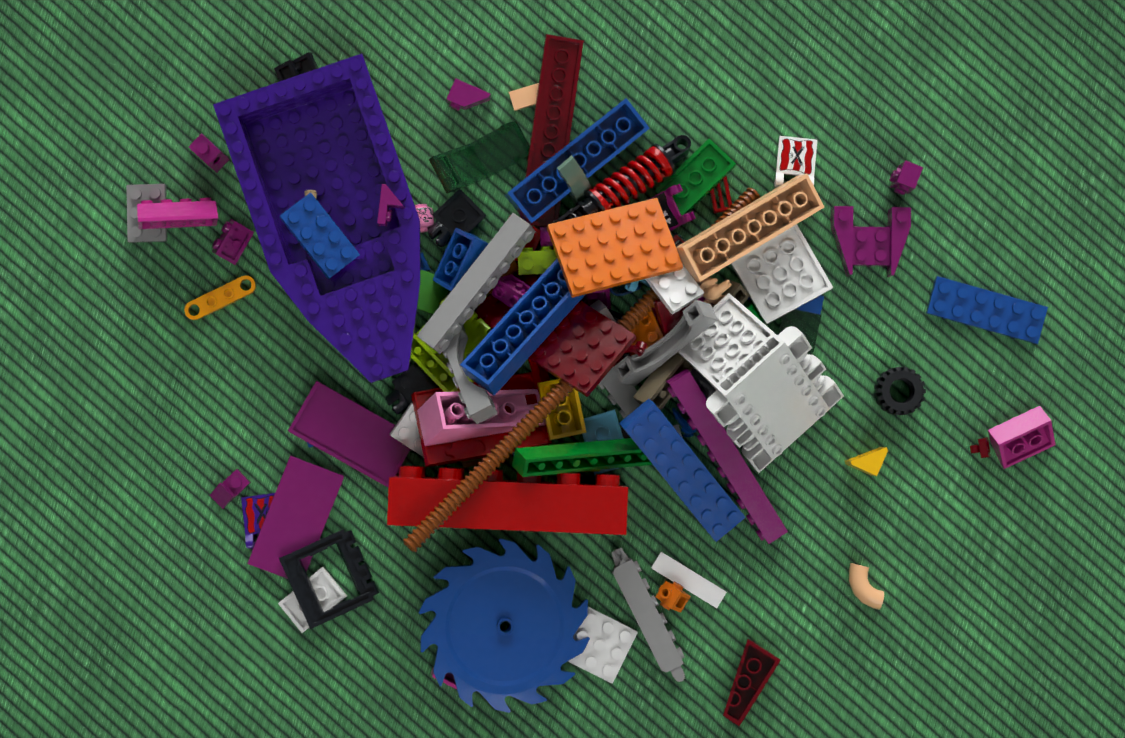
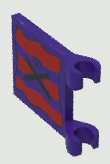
M275 493L241 497L246 548L252 549L254 547V534H259Z

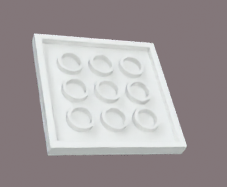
M797 224L731 263L766 325L833 289L832 284Z

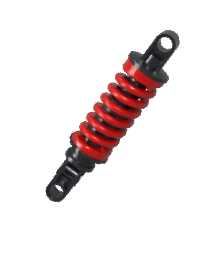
M679 135L663 147L654 143L643 155H638L635 161H630L627 167H621L619 172L612 173L611 178H605L602 183L596 184L594 189L585 191V199L578 201L575 208L567 211L553 223L621 207V202L624 205H629V197L636 200L638 192L641 194L646 193V186L649 188L654 187V180L660 183L664 177L675 174L674 165L689 154L691 147L690 138L685 135ZM678 145H684L686 148L680 149Z

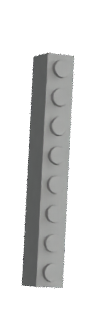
M512 213L421 329L417 337L439 354L446 350L452 338L461 331L466 320L472 317L477 306L484 302L488 292L497 285L502 274L508 271L513 260L521 254L523 247L533 239L536 232L533 227Z

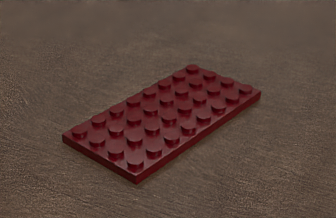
M518 271L515 277L531 287L540 275L519 276ZM488 295L484 302L475 310L478 314L476 320L482 318L492 330L511 308L497 298ZM579 301L528 359L588 397L636 340V336L584 302Z

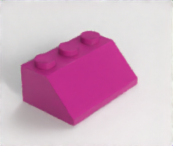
M1040 406L988 430L991 445L1003 469L1056 445L1051 419Z

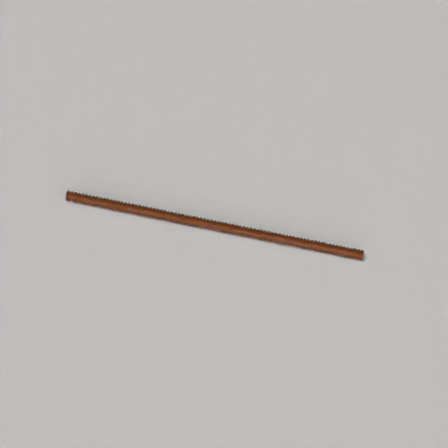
M748 187L742 193V196L740 195L738 200H735L734 204H731L730 208L714 223L720 222L759 199V193L755 189ZM650 287V290H647L646 294L642 295V299L639 298L638 303H634V307H631L630 311H627L626 315H623L617 323L631 332V329H634L635 325L640 323L639 320L642 321L644 319L643 316L646 317L648 315L647 312H651L652 308H655L653 301L659 299V297ZM559 380V384L556 383L554 385L555 388H551V392H547L546 397L543 396L542 401H538V405H535L534 409H531L529 414L525 415V419L522 418L521 423L518 422L516 424L517 427H513V431H509L508 436L505 435L503 437L504 440H500V444H496L495 449L490 450V454L487 453V457L478 463V467L475 466L473 468L474 471H470L469 476L466 475L464 477L465 480H461V484H457L456 489H452V493H448V497L443 498L442 503L439 502V506L429 513L430 516L425 517V521H421V525L416 526V530H412V534L407 535V539H403V543L412 552H417V548H421V544L431 537L430 534H434V530H438L439 525H443V521H447L448 516H452V512H456V508L461 507V503H464L465 499L470 497L469 494H473L474 489H478V485H482L483 480L486 481L488 479L487 476H491V472H495L496 467L501 466L500 463H503L504 459L513 453V449L518 448L517 445H521V441H525L526 436L529 437L531 435L530 432H534V428L539 427V423H543V419H546L547 415L552 413L551 410H555L556 406L560 405V401L563 402L565 400L564 397H568V393L573 392L571 386Z

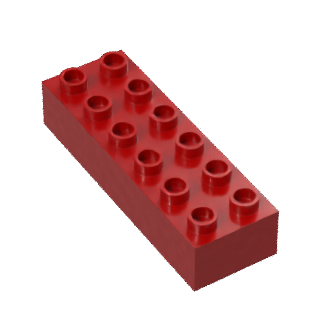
M399 466V476L389 477L387 525H421V521H425V517L430 516L429 513L439 506V502L442 503L443 498H447V494H451V490L456 489V485H460L461 480H465L464 468L441 467L439 468L438 477H425L426 467ZM496 469L495 472H491V476H487L488 479L486 481L483 480L482 485H478V489H474L473 494H469L470 497L466 498L464 503H461V507L456 508V512H452V516H448L447 521H443V525H439L442 528L626 535L628 487L620 485V475L596 474L595 484L580 483V473L557 474V482H541V475L522 477L517 472V481L503 480V470Z

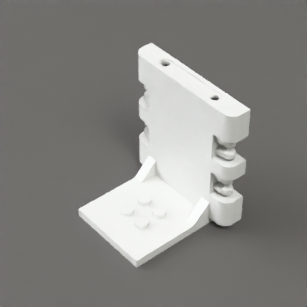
M728 293L712 307L718 320L678 353L716 389L706 401L707 408L723 427L728 425L726 430L728 436L739 448L743 445L742 454L751 466L760 473L819 418L824 416L844 395L830 377L821 375L826 368L816 356L807 354L812 349V346L799 329L793 326L787 327L780 334L776 335Z

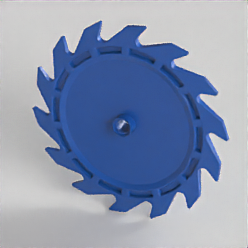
M499 539L505 550L503 555H497L478 546L463 549L462 552L473 559L471 565L447 566L433 576L434 579L447 580L448 586L425 598L418 612L419 614L428 611L435 612V617L421 635L420 652L423 653L431 644L437 645L433 672L439 686H442L445 675L452 673L459 698L470 707H473L472 694L478 691L495 710L510 713L511 711L505 703L507 696H512L531 705L545 702L547 698L536 692L537 687L564 684L575 675V672L562 671L561 665L583 653L590 640L589 637L580 640L573 639L574 634L588 616V600L585 599L576 608L572 607L576 580L570 566H567L563 578L557 579L551 556L541 546L536 545L537 558L532 561L515 542ZM504 621H508L509 628L506 630H501L500 624Z

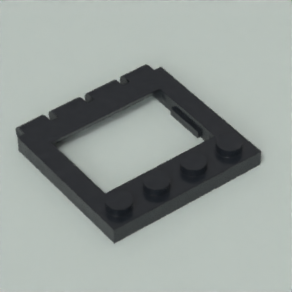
M342 529L279 558L310 629L373 601V596L379 593L374 581L366 582V580L372 578L367 564L365 563L360 566L358 562L365 560L359 546L354 548L350 546L357 542L352 530L344 533ZM336 543L359 596L339 603L324 612L300 559L309 555H315Z

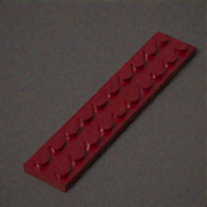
M550 34L545 35L525 178L569 144L584 40ZM561 200L530 225L547 227L548 224L556 221L559 218Z

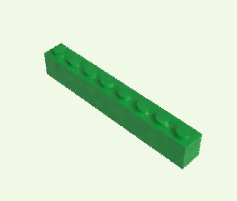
M631 438L515 448L512 464L522 477L652 465Z

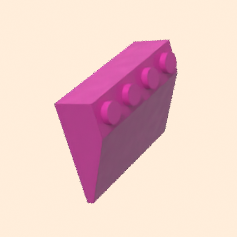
M189 198L180 199V202L164 199L160 200L161 203L143 200L141 204H137L139 229L217 226L218 222L216 201H211V198H200V201L193 202Z

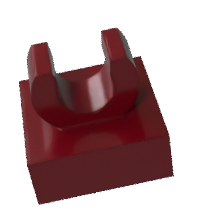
M988 437L979 438V444L970 446L971 454L980 452L981 458L991 456Z

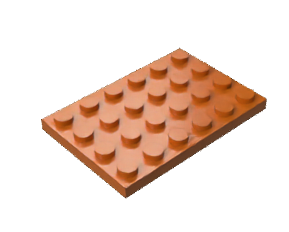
M658 198L547 225V230L571 298L682 270L683 268Z

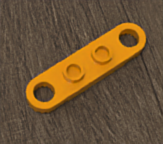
M241 276L188 302L184 309L185 315L189 319L198 320L252 294L256 289V282L250 276ZM244 280L251 282V288L247 291L241 288V283ZM193 305H197L200 309L199 314L196 316L191 315L189 311Z

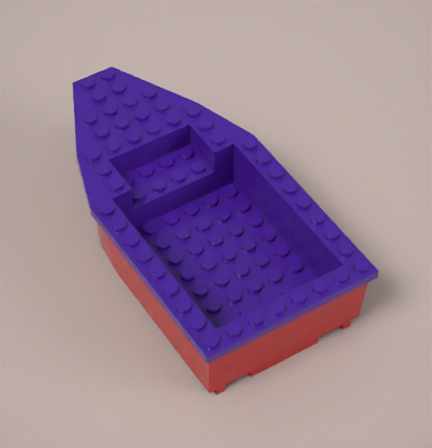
M361 53L213 104L271 274L307 321L368 381L373 383L408 371L421 284L420 219L363 54ZM382 184H386L405 207V209L389 207V210H392L391 222L387 223V226H379L377 224ZM307 190L316 191V200L360 254L330 279L324 275L279 218L281 214L304 198V192Z

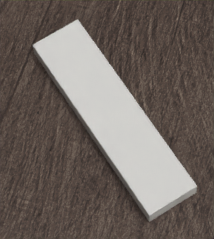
M663 552L659 553L651 567L671 581L679 583L684 589L715 608H718L727 593Z

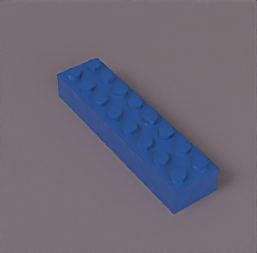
M625 98L506 193L505 197L524 221L531 224L570 193L569 187L561 178L557 167L571 155L577 161L586 177L589 178L650 128L627 98Z
M558 258L460 364L467 377L493 396L496 395L585 296L581 295L571 298Z
M647 399L619 423L715 542L746 518L653 401Z

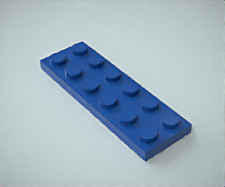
M936 276L926 314L1038 344L1048 307Z

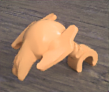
M709 276L703 281L697 282L704 291V302L717 304L726 296V294L722 295V293L731 287L732 283H729L730 280L727 279L720 284H716L718 279H711Z

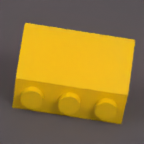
M560 379L537 383L541 401L543 396L546 397L547 392H551V388H555L554 385L556 383L559 384ZM574 388L573 392L568 393L569 396L564 397L565 400L563 402L560 401V405L556 406L555 410H551L552 413L548 414V417L545 419L549 440L587 433L579 394Z

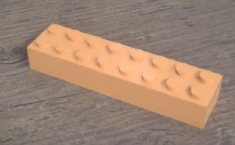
M808 174L798 175L676 248L684 267L696 282H701L823 209L824 205Z

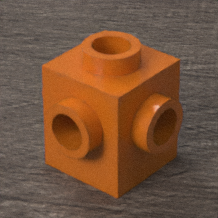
M665 581L660 586L655 597L661 601L660 605L665 609H673L681 613L691 596L683 591L684 587L674 581L672 584Z

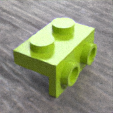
M551 246L540 247V251H533V248H523L518 256L519 276L543 274L557 259L555 250H552Z

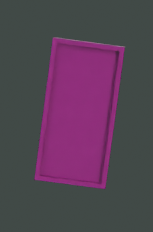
M318 381L315 382L288 429V432L388 488L389 477L396 476L399 466L402 465L410 451L409 447L390 436L395 424Z
M290 455L247 564L287 578L279 558L320 539L344 475ZM313 555L300 559L306 572Z

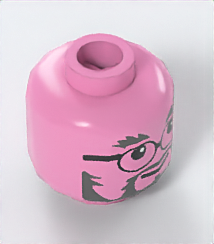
M427 204L415 205L420 219V233L428 232L429 227L434 225L433 209L427 207Z

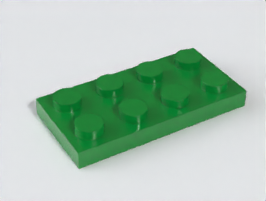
M709 138L675 171L674 175L666 179L655 190V193L659 194L673 185L680 184L683 191L673 195V199L682 216L694 208L736 167V163Z

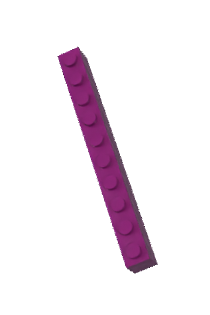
M685 369L667 380L669 394L672 398L676 396L679 401L677 404L682 414L686 413L689 417L687 423L692 430H697L699 434L697 439L701 445L707 446L709 450L706 452L712 462L716 461L719 466L716 468L722 478L726 477L729 483L726 484L732 494L736 493L738 497L736 502L742 510L746 509L748 513L746 518L751 525L755 524L758 530L755 532L761 541L765 540L770 544L788 532L733 441L728 436L725 428L707 408V399L691 373Z

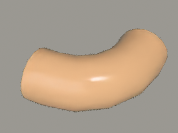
M850 563L849 583L853 594L861 603L880 610L884 600V591L877 590L869 584V567Z

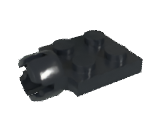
M459 188L432 214L436 222L428 229V235L432 240L436 238L435 243L438 246L444 247L450 241L455 228L470 233L486 218V214Z
M414 363L409 367L408 371L403 372L392 381L395 389L386 396L385 400L389 406L398 400L399 403L392 410L396 414H401L408 408L410 403H413L411 395L414 392L440 387L417 363Z

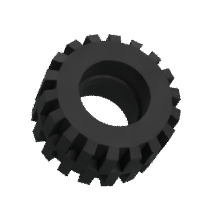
M895 367L888 369L881 374V377H878L876 380L877 384L874 385V389H876L874 397L877 398L876 402L883 411L894 415H907L913 413L915 409L921 406L920 403L925 399L923 395L926 393V389L923 387L925 385L924 381H921V376L916 374L915 370L908 369V367ZM896 380H903L909 386L910 393L905 402H896L890 395V386Z

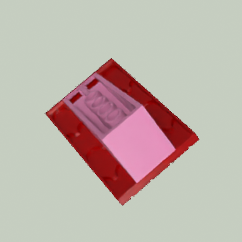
M532 372L513 375L495 396L487 391L494 402L498 414L479 424H476L472 418L468 419L464 411L466 405L461 402L458 395L461 391L444 392L441 388L414 392L411 396L425 466L456 463L457 461L482 458L487 453L490 454V450L495 449V445H499V441L504 440L503 437L505 435L508 436V432H512V428L517 427L516 424L518 422L521 423V419H525V415L529 414V411L533 410L535 405H538V401H541ZM476 382L473 383V384H475L476 386L482 388V387H481L480 385H478ZM543 419V423H539L538 428H534V432H530L531 435L529 437L526 436L525 441H521V445H517L518 448L546 446L552 443L549 440L545 419Z

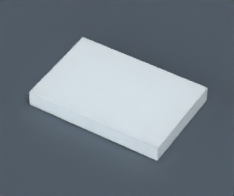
M324 566L309 577L324 612L333 608V606L347 597L346 593ZM292 591L278 604L301 633H303L309 626Z

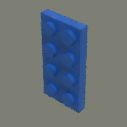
M311 192L279 216L328 279L360 255Z

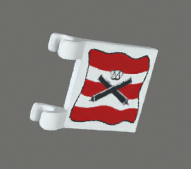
M779 136L775 187L783 184L784 174L798 176L807 173L814 185L817 140Z

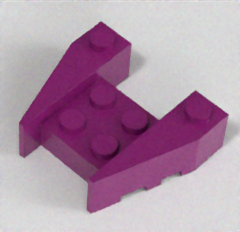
M854 206L832 207L831 231L834 235L846 276L853 275V266L887 267V277L893 276L911 228V207H891L888 209V227L853 226Z

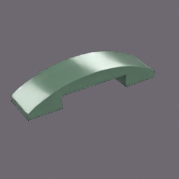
M571 155L557 167L561 178L567 183L571 192L569 195L576 205L578 201H582L585 198L584 192L591 189V185L583 170Z

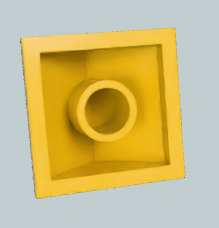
M887 447L876 448L845 460V464L866 474L877 476L888 449Z

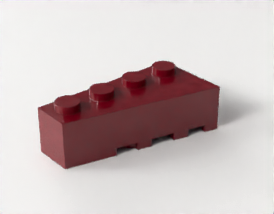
M747 639L723 713L724 717L738 726L743 722L781 661L780 658L750 639Z

